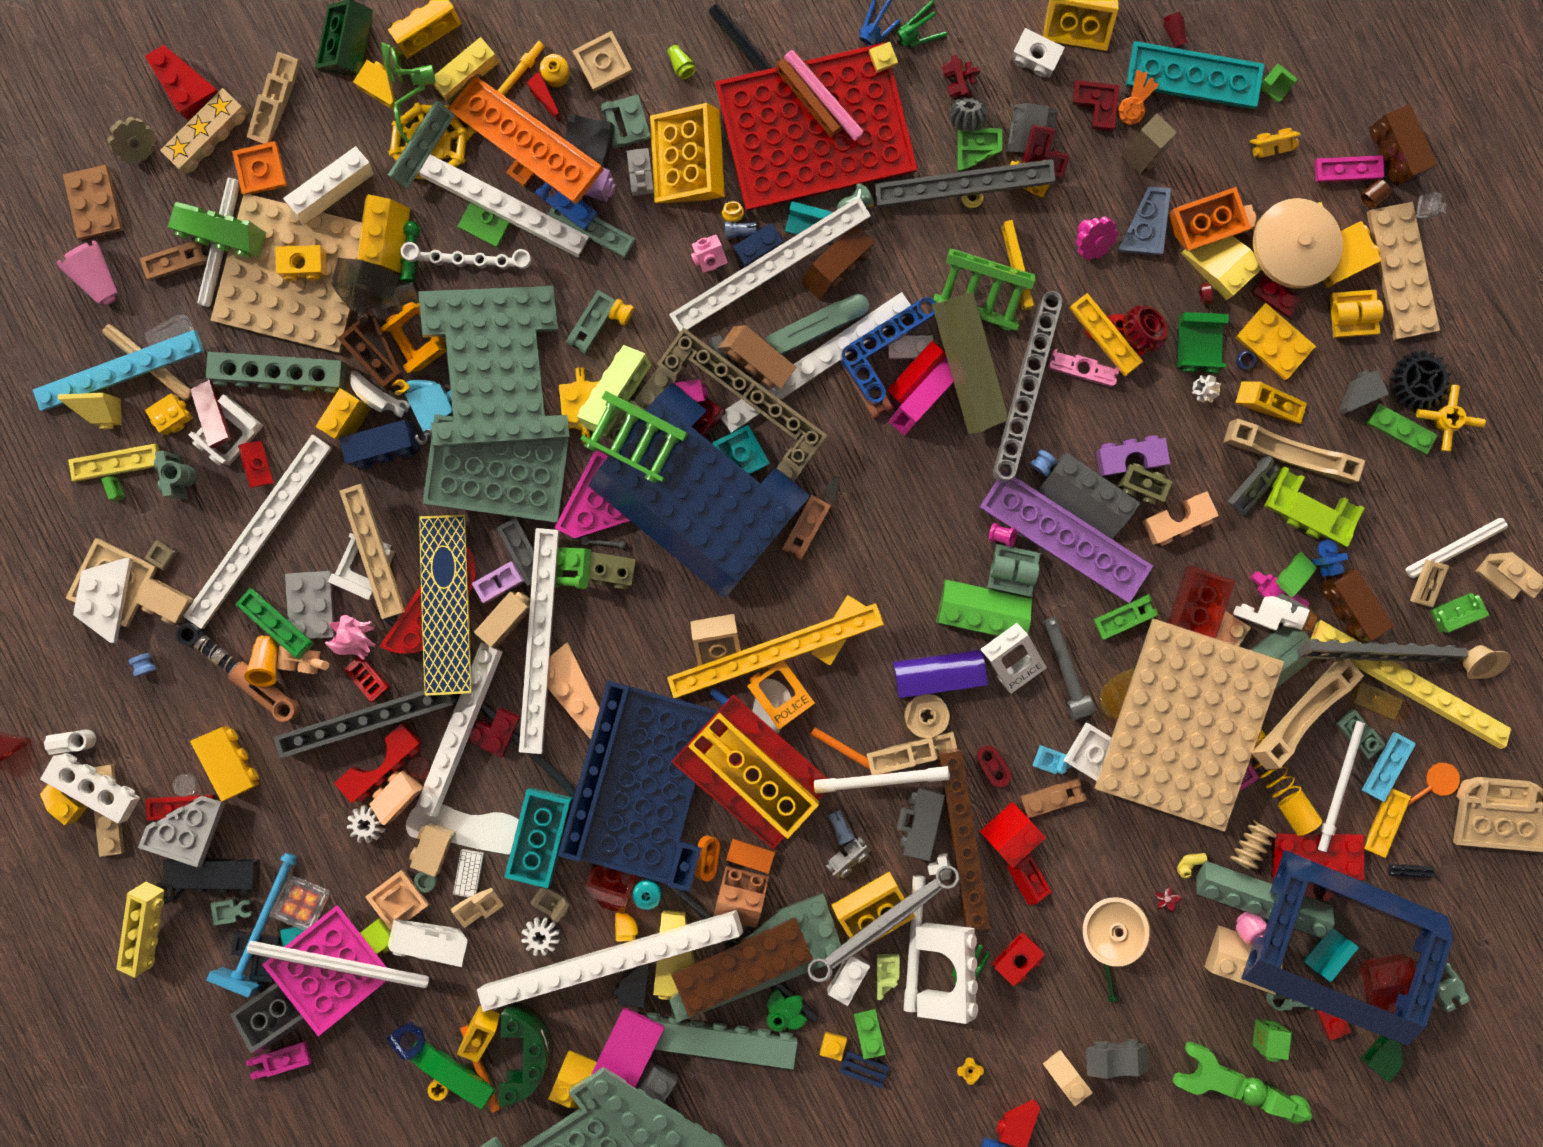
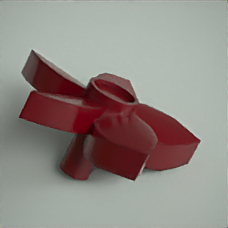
M1171 887L1166 889L1165 895L1163 893H1155L1156 898L1160 900L1157 909H1163L1167 906V909L1174 913V904H1178L1182 900V897L1173 895Z

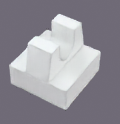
M948 853L939 854L938 862L929 863V875L937 874V871L943 866H950ZM950 869L942 871L940 874L941 880L951 879L952 871Z

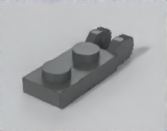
M1265 456L1257 463V468L1228 500V503L1241 516L1250 510L1272 484L1277 474H1279L1281 469L1274 463V459L1271 456Z

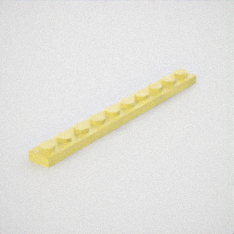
M1322 620L1315 624L1311 639H1319L1320 642L1339 640L1341 643L1357 641ZM1350 660L1360 670L1495 747L1503 749L1507 746L1511 731L1510 727L1396 662Z

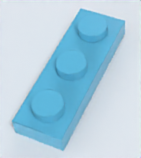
M1393 732L1362 791L1384 802L1416 743Z

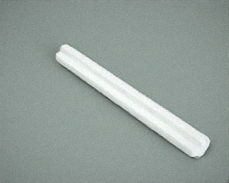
M1498 518L1407 567L1406 573L1410 578H1415L1420 575L1426 559L1443 563L1507 529L1508 525L1503 518Z

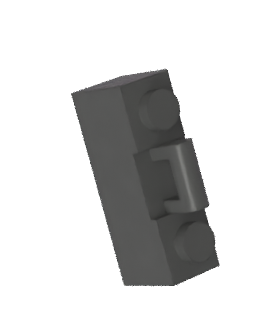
M917 787L916 792L912 791L909 804L913 805L912 809L901 807L896 829L906 831V836H901L899 844L903 855L930 861L945 798L943 793ZM912 814L911 826L908 827L906 826L908 816Z

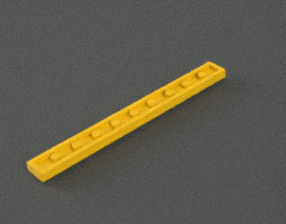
M875 603L669 676L667 679L673 698L677 699L884 626L878 605Z

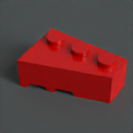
M165 45L145 55L175 108L187 120L193 118L219 92Z

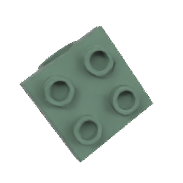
M167 451L155 452L154 467L159 473L158 489L163 497L177 500L188 498L186 487H190L196 482L197 473L195 469L181 464L180 455Z
M996 544L987 588L1032 597L1033 587L1036 584L1039 573L1040 553Z

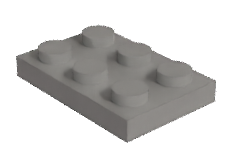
M332 571L285 574L288 620L309 639L336 636V632L330 626V622H335L333 584L328 582Z

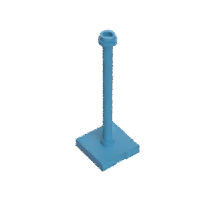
M286 852L284 856H281L280 860L283 861V864L237 969L232 971L221 967L218 970H213L209 973L206 981L248 998L261 992L264 983L250 980L244 974L253 955L247 953V947L250 941H259L292 865L297 864V856Z

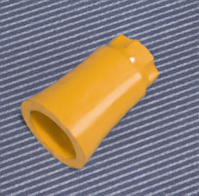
M259 636L253 646L250 662L244 674L245 680L251 685L268 687L277 681L278 644L271 636Z

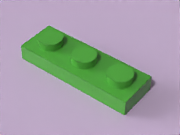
M1381 404L1375 405L1366 422L1367 425L1422 455L1428 454L1437 437V434Z

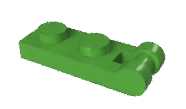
M1150 595L1140 597L1135 601L1093 619L1101 639H1107L1159 615L1156 608L1153 609ZM1142 605L1145 613L1140 614L1137 607Z

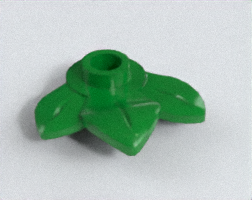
M779 989L774 990L767 1002L770 1012L767 1017L769 1028L776 1032H781L786 1028L792 1030L801 1028L807 1021V1018L800 1014L803 1002L802 996L797 995L784 999ZM779 1017L782 1019V1023L776 1024L774 1019Z

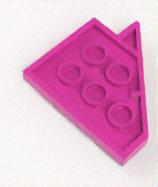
M599 451L593 453L555 529L576 539L630 522L628 518L588 486L598 468L608 457L607 455Z

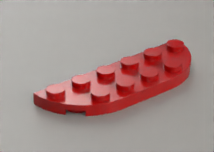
M466 545L468 595H470L473 589L472 583L475 582L476 566L473 555ZM420 586L404 609L405 612L400 615L380 644V647L402 654L423 650Z

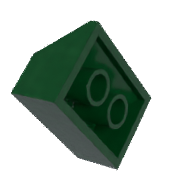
M344 0L327 6L315 69L346 76L357 75L364 65V52L368 46L369 29L373 23V9L353 0Z

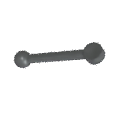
M586 536L581 538L583 545L598 544L616 546L620 549H625L627 546L625 541L593 540Z

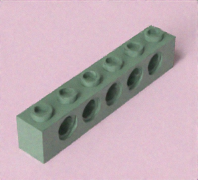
M208 352L206 379L213 381V385L227 386V382L235 383L237 387H249V384H258L257 387L263 389H271V385L280 386L279 389L293 390V387H302V391L315 392V389L318 388L324 389L326 393H337L339 389L345 390L347 364L340 360ZM235 365L236 372L230 376L229 369ZM254 367H258V374L252 377L251 370ZM280 368L279 377L274 379L273 371ZM302 370V377L299 380H295L296 371ZM324 371V379L318 382L317 374Z

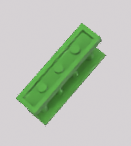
M950 248L946 263L950 264L951 269L942 295L935 294L933 300L938 303L950 299L959 270H962V268L971 270L972 273L966 293L973 292L975 295L981 276H990L994 281L985 307H978L980 318L998 324L1004 330H1017L1019 319L1014 318L1023 290L1033 288L1035 274ZM1006 281L1013 283L1015 289L1006 314L1003 315L993 312V308L1001 285Z
M605 390L601 399L607 401L605 404L607 407L591 438L589 439L582 435L581 440L586 442L584 446L594 452L600 449L646 473L644 478L657 484L658 480L664 482L666 478L659 475L675 442L678 443L679 440L685 442L689 434ZM620 408L627 412L625 415L627 418L611 449L599 444V441L612 415ZM641 419L647 422L645 426L647 429L630 460L618 453L634 422H638ZM660 429L667 433V440L652 469L649 470L639 465V462L654 433H658Z

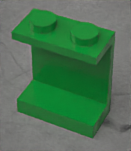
M1184 312L1179 316L1176 368L1183 369V372L1186 373L1205 370L1207 374H1218L1219 371L1226 368V363H1222L1223 326L1228 324L1229 314Z

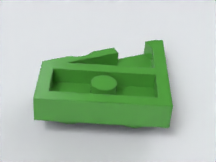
M981 128V130H974V132H964L962 129L957 130V172L969 169L1002 152V128Z

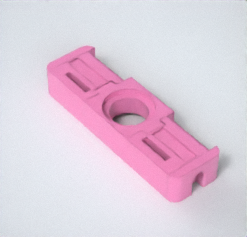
M1055 349L1051 354L1048 364L1049 370L1108 387L1116 384V376L1119 374L1117 367L1113 369L1112 367L1097 364V360L1080 355L1073 357L1057 353L1058 349ZM1085 362L1089 365L1090 369L1087 374H1082L1078 371L1079 363Z

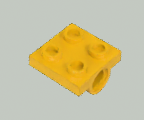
M1377 290L1330 294L1333 338L1380 334L1379 322L1383 318V305L1380 300H1377Z

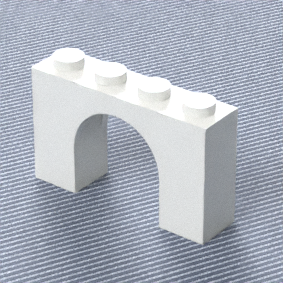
M924 923L916 926V949L940 952L946 955L954 964L957 972V983L952 992L927 989L917 994V1017L964 1024L976 1019L978 1013V1005L976 1004L978 984L975 981V971L977 968L975 947L977 938L974 928L935 923Z

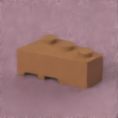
M746 325L734 326L718 347L733 360L743 365L750 374L762 379L761 382L771 390L773 388L781 389L797 368Z

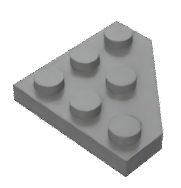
M205 796L194 799V802L187 806L180 807L167 814L165 818L147 825L138 848L201 868L225 803Z

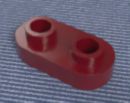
M989 745L979 748L976 759L991 784L996 787L1008 785L1011 780V772L999 752ZM986 752L991 754L989 760H984L983 758ZM998 771L1003 773L1001 779H996L995 777Z

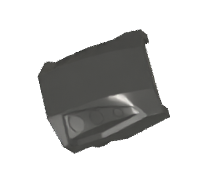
M1030 103L1015 104L1006 153H1025L1032 124L1055 129L1058 110L1050 106Z

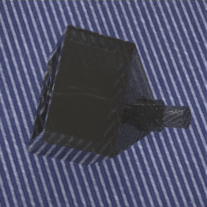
M338 258L331 285L346 306L358 315L359 321L365 323L368 321V310L393 300L399 275L364 260Z

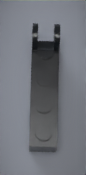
M169 858L163 861V882L157 883L155 886L161 889L166 886L170 890V897L165 895L163 897L164 905L179 898L181 892L185 891V888H193V892H206L207 889H215V892L224 893L229 892V889H238V893H250L252 889L259 886L260 859L205 858L202 867L199 868Z

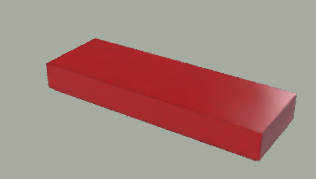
M931 341L887 390L897 401L903 404L946 357V353L935 342Z
M215 794L145 799L146 821H159L174 810L194 802V799L200 796L215 799Z

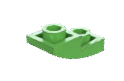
M1300 552L1293 558L1290 565L1281 572L1276 583L1282 591L1292 598L1308 581L1317 567Z

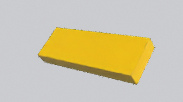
M1395 789L1390 790L1386 800L1380 805L1364 843L1365 850L1386 858L1411 796Z

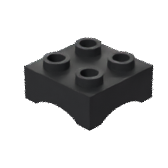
M568 114L565 140L606 169L615 125L609 121Z

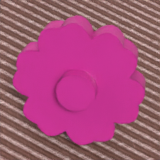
M1106 216L1100 220L1098 218L1083 220L1077 228L1078 235L1075 245L1078 247L1077 252L1087 260H1091L1093 257L1099 259L1107 254L1110 249L1109 246L1114 245L1117 240L1118 231L1116 230V223Z

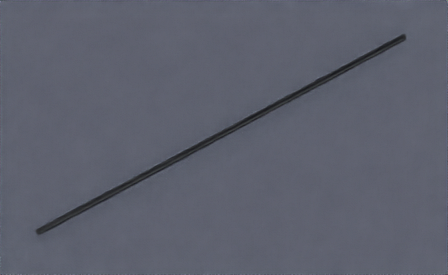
M394 616L384 618L391 627L397 621ZM483 701L480 710L493 722L497 713ZM515 731L512 740L519 746L520 735ZM526 753L574 798L577 788L541 754ZM669 887L703 920L713 917L689 893ZM736 938L726 940L731 946L740 942ZM783 982L773 985L786 998L797 996ZM802 1002L801 1012L814 1023L819 1016L805 1002Z

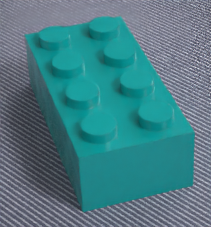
M532 787L526 790L504 878L547 889L551 886L559 857V849L573 801L572 797Z

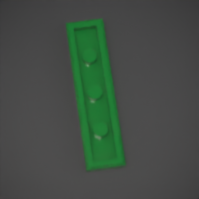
M250 588L235 604L297 660H300L314 644L254 589Z

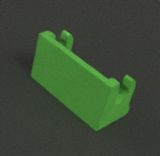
M1473 593L1430 610L1439 632H1451L1489 616L1480 596H1474Z

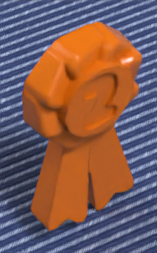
M1136 71L1131 97L1123 99L1117 109L1120 121L1127 125H1133L1142 120L1145 114L1143 101L1159 85L1154 83L1153 78H1149L1143 87L1148 72Z

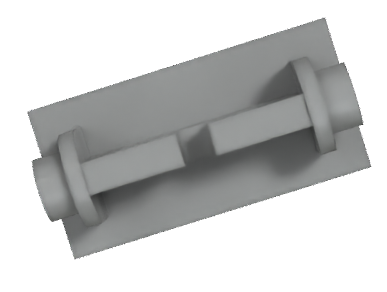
M861 837L854 838L844 847V850L848 853L846 857L839 851L828 861L829 864L826 866L831 872L835 870L832 875L837 879L848 876L855 864H860L869 857L868 853L872 850L867 845L863 847L865 842Z

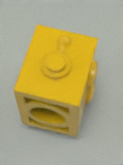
M172 393L145 410L151 419L152 425L156 427L159 433L165 435L182 430L185 427L184 424L193 419L186 408L185 402L179 396Z

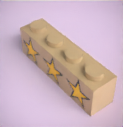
M222 88L160 151L179 170L187 175L198 167L199 162L204 157L209 156L214 151V147L220 141L225 140L229 136L230 131L236 125H240L245 120L248 112Z

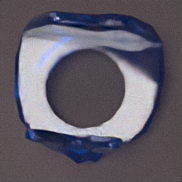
M412 1021L399 1027L387 1037L389 1045L403 1060L413 1059L420 1054L425 1043L423 1029L414 1025ZM406 1032H414L417 1036L416 1045L408 1050L403 1049L400 1045L402 1035Z

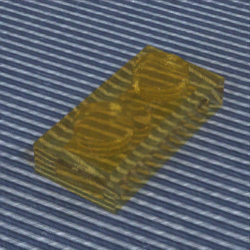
M1359 682L1351 702L1395 720L1404 699L1364 682Z

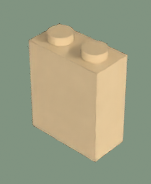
M509 592L474 633L490 647H498L530 612V598L523 592Z

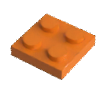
M276 141L232 151L243 195L256 194L287 186L280 151Z

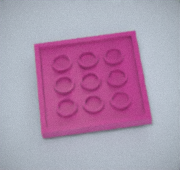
M338 905L285 946V948L387 968ZM270 958L262 964L317 1036L324 1033L386 982V980Z

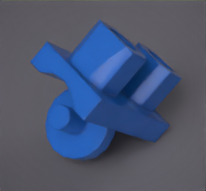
M1332 540L1321 541L1317 547V552L1321 558L1312 559V563L1320 566L1322 576L1345 573L1343 560L1348 559L1347 553L1337 554L1338 547Z

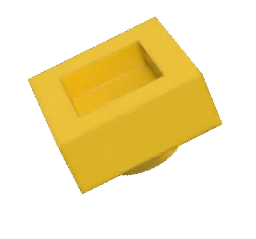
M825 1031L819 1054L841 1061L847 1037Z

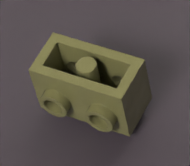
M1133 463V465L1126 466V472L1122 474L1117 487L1131 497H1135V495L1143 498V502L1155 506L1156 503L1165 502L1173 481L1166 479L1167 476L1158 472L1151 473L1146 471L1144 466Z
M591 552L589 579L593 580L592 584L605 586L606 582L615 583L614 588L627 590L628 585L633 586L637 560ZM600 566L604 567V571L602 573H599L598 571ZM625 569L626 575L621 577L620 572Z

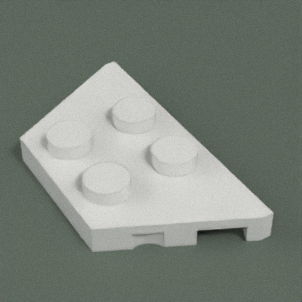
M132 558L120 559L81 571L73 615L110 643H117Z

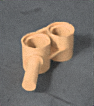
M279 646L276 668L296 671L297 669L298 672L318 674V668L327 670L329 663L320 660V651L308 650L300 660H297L285 648Z

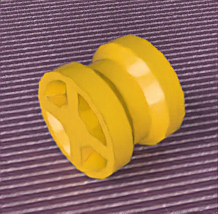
M618 298L613 304L608 318L611 320L616 319L621 325L625 326L633 314L634 306L626 305L623 303V300Z

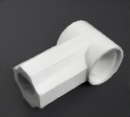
M86 729L48 735L44 742L45 750L49 755L87 750L95 745L96 735L93 731ZM80 736L84 739L83 745L79 741Z

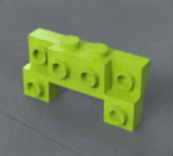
M1287 467L1281 468L1271 487L1273 490L1264 507L1281 515V518L1287 520V525L1296 529L1301 527L1306 530V534L1315 539L1324 537L1334 541L1341 547H1348L1365 507L1355 506L1348 502L1349 499L1340 498L1334 510L1298 492L1305 477L1289 472Z

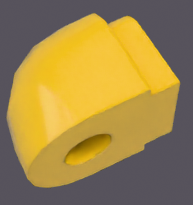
M615 913V941L636 940L638 927L634 918L625 913Z

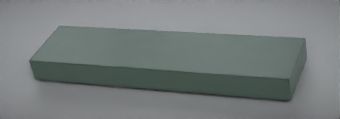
M435 101L388 173V176L408 189L455 117V114L439 101Z
M551 208L548 216L589 236V239L624 259H626L636 241L634 237L598 217H595L588 228L583 231L554 208Z

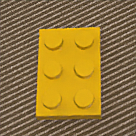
M1267 303L1261 306L1235 336L1240 343L1252 351L1283 380H1287L1316 347Z

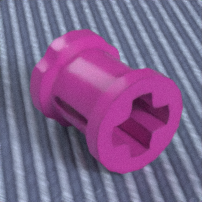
M994 523L989 531L990 542L1005 543L1007 547H1012L1017 538V529L1014 527L1009 529Z

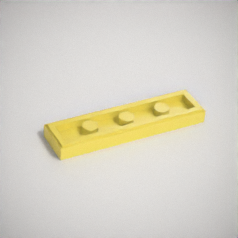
M151 444L69 459L72 481L78 482L154 468L155 452L159 451V445Z

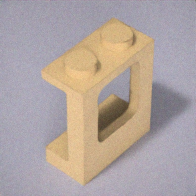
M1513 552L1489 554L1475 571L1509 599H1514L1520 590L1534 599L1543 588V576Z

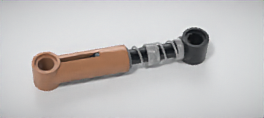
M182 624L177 628L176 639L180 644L200 651L201 655H206L208 660L216 667L223 668L224 673H229L228 679L270 711L276 720L286 722L298 717L300 705L296 700L288 698L273 685L258 687L249 684L244 678L248 665L244 662L237 663L232 659V656H228L225 650L218 648L217 644L211 643L204 629L199 628L195 624ZM190 629L194 632L192 640H189L187 637V632ZM285 704L288 705L290 708V713L288 716L284 715L282 712V708Z

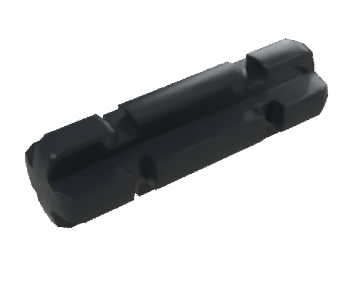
M1389 864L1388 874L1392 877L1433 878L1434 868L1428 865Z

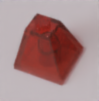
M593 864L584 889L602 908L624 914L637 875Z

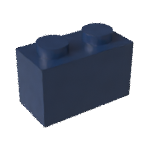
M772 223L734 245V253L745 268L782 245L783 241Z

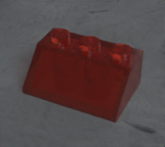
M1194 566L1186 567L1167 623L1216 639L1236 581Z

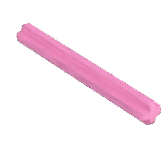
M793 50L789 51L784 56L785 60L853 140L859 139L863 135V130Z

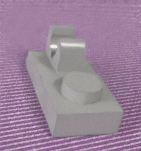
M649 148L628 150L627 158L632 196L654 194Z

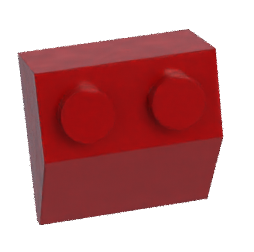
M1013 802L1008 804L979 831L1012 868L1046 838Z

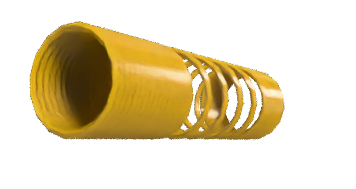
M1260 730L1254 749L1267 736L1263 730ZM1259 762L1253 767V769L1262 766V764ZM1281 767L1265 772L1260 778L1268 776L1275 770L1286 769L1285 774L1280 779L1269 783L1266 788L1274 786L1283 779H1293L1287 788L1275 793L1272 798L1282 795L1289 789L1299 788V791L1288 795L1278 805L1297 835L1303 836L1317 829L1322 824V820L1304 792L1301 791V787L1292 786L1295 778L1286 776L1288 768Z

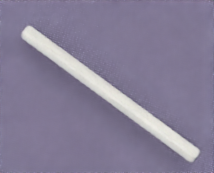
M250 941L247 947V953L360 976L427 988L429 983V977L426 975Z

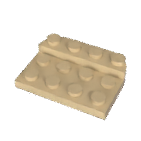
M1476 777L1462 781L1456 795L1460 799L1453 839L1456 845L1543 852V789L1530 781Z

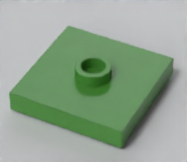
M470 202L457 227L498 248L511 223Z

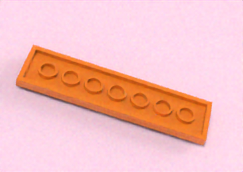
M476 75L472 77L448 108L459 120L575 205L604 170L596 161Z

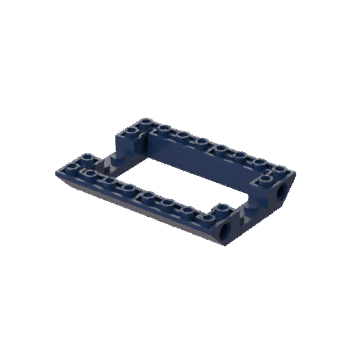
M1284 850L1270 893L1277 896L1263 937L1255 936L1241 979L1408 1046L1427 1026L1453 942L1448 916ZM1308 884L1421 930L1412 950L1421 955L1408 996L1398 994L1395 1014L1280 968Z

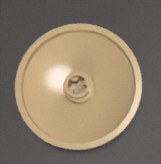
M1294 198L1277 203L1262 215L1254 230L1253 250L1260 268L1270 279L1286 287L1307 288L1318 284L1335 270L1342 255L1343 240L1338 223L1327 209L1311 200Z

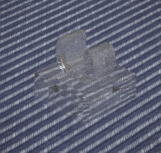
M1433 192L1421 195L1416 217L1426 219L1438 216L1439 212L1444 214L1447 204L1441 202L1443 194Z

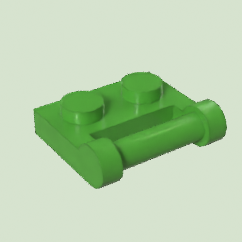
M558 548L556 588L560 586H575L578 589L587 588L591 549ZM563 570L578 571V576L563 577Z

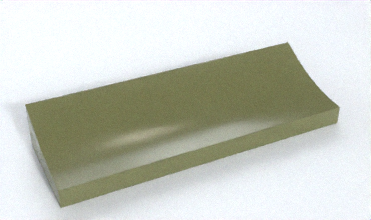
M969 292L932 304L968 434L980 433L1007 421L1008 415L974 293Z

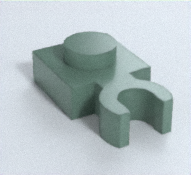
M236 898L212 902L211 910L214 925L239 921L238 915L244 918L253 915V911L246 912L244 910V905L252 903V900L245 899L239 904H236Z

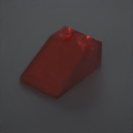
M1404 954L1361 961L1360 968L1367 1003L1395 1014L1398 994L1408 996L1415 974L1414 960Z

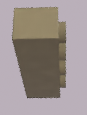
M1156 114L1140 130L1122 154V157L1140 174L1145 169L1150 171L1174 143L1172 138L1177 132Z

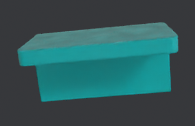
M792 201L785 232L798 235L833 212Z
M1332 928L1325 939H1319L1303 961L1323 978L1332 982L1359 947Z

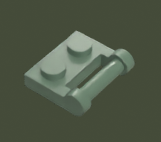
M638 94L601 104L602 112L605 113L607 121L615 125L612 138L613 148H621L651 139ZM616 110L621 112L628 135L626 137H621L614 115Z

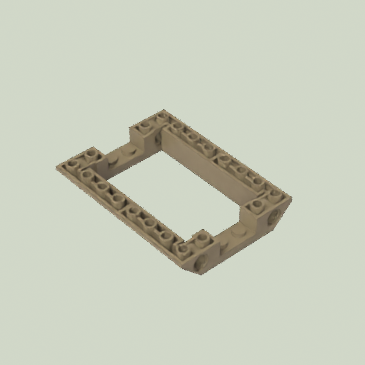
M683 328L657 363L659 366L634 401L630 400L629 403L646 411L655 398L672 382L676 383L689 363L693 362L797 440L784 455L783 460L777 467L778 470L794 482L828 435ZM624 410L606 435V438L613 443L627 418L625 416L627 412Z

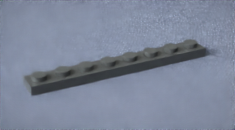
M1051 159L875 184L877 206L881 208L1055 184L1056 181L1054 162Z
M1310 639L1297 649L1299 658L1455 664L1468 657L1466 648H1456L1455 645L1437 647L1436 644L1418 646L1416 643L1398 645L1396 642L1388 644L1368 642L1363 644L1359 643V641L1341 643L1339 640L1320 642L1319 639Z

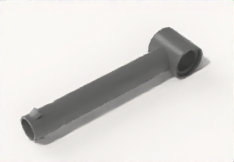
M1057 616L1044 620L1071 701L1067 702L1071 718L1075 721L1095 714V708L1090 696H1084Z

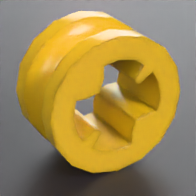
M434 1079L428 1087V1095L431 1099L440 1101L446 1097L450 1089L442 1085L441 1089L444 1088V1091L437 1094V1090L433 1088L437 1084H442Z

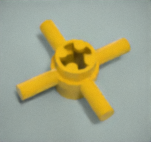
M1451 385L1448 405L1441 408L1438 412L1418 409L1416 412L1417 418L1434 420L1435 427L1444 431L1441 449L1444 452H1451L1454 431L1460 429L1463 425L1484 428L1486 423L1485 419L1467 417L1465 411L1457 406L1460 385ZM1447 414H1451L1453 418L1447 419Z

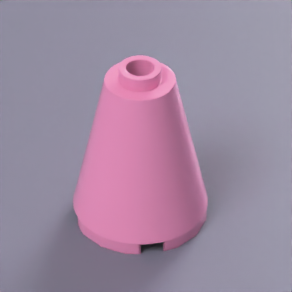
M92 241V246L84 243L64 255L65 261L61 262L60 259L57 261V266L98 304L103 303L106 306L116 300L117 289L96 241Z

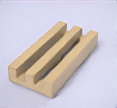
M1426 559L1410 601L1433 608L1449 566ZM1439 568L1438 573H1437L1436 578H1435V581H1434L1435 574H1436V572H1437V569ZM1431 589V591H1430V593H1429V596H1428V599H1427V601H1425L1426 598H1427L1428 592H1429V590Z

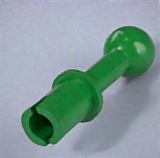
M407 221L404 224L406 243H415V237L419 235L420 227L414 221ZM404 257L401 258V282L415 283V267L418 264V260L409 262Z

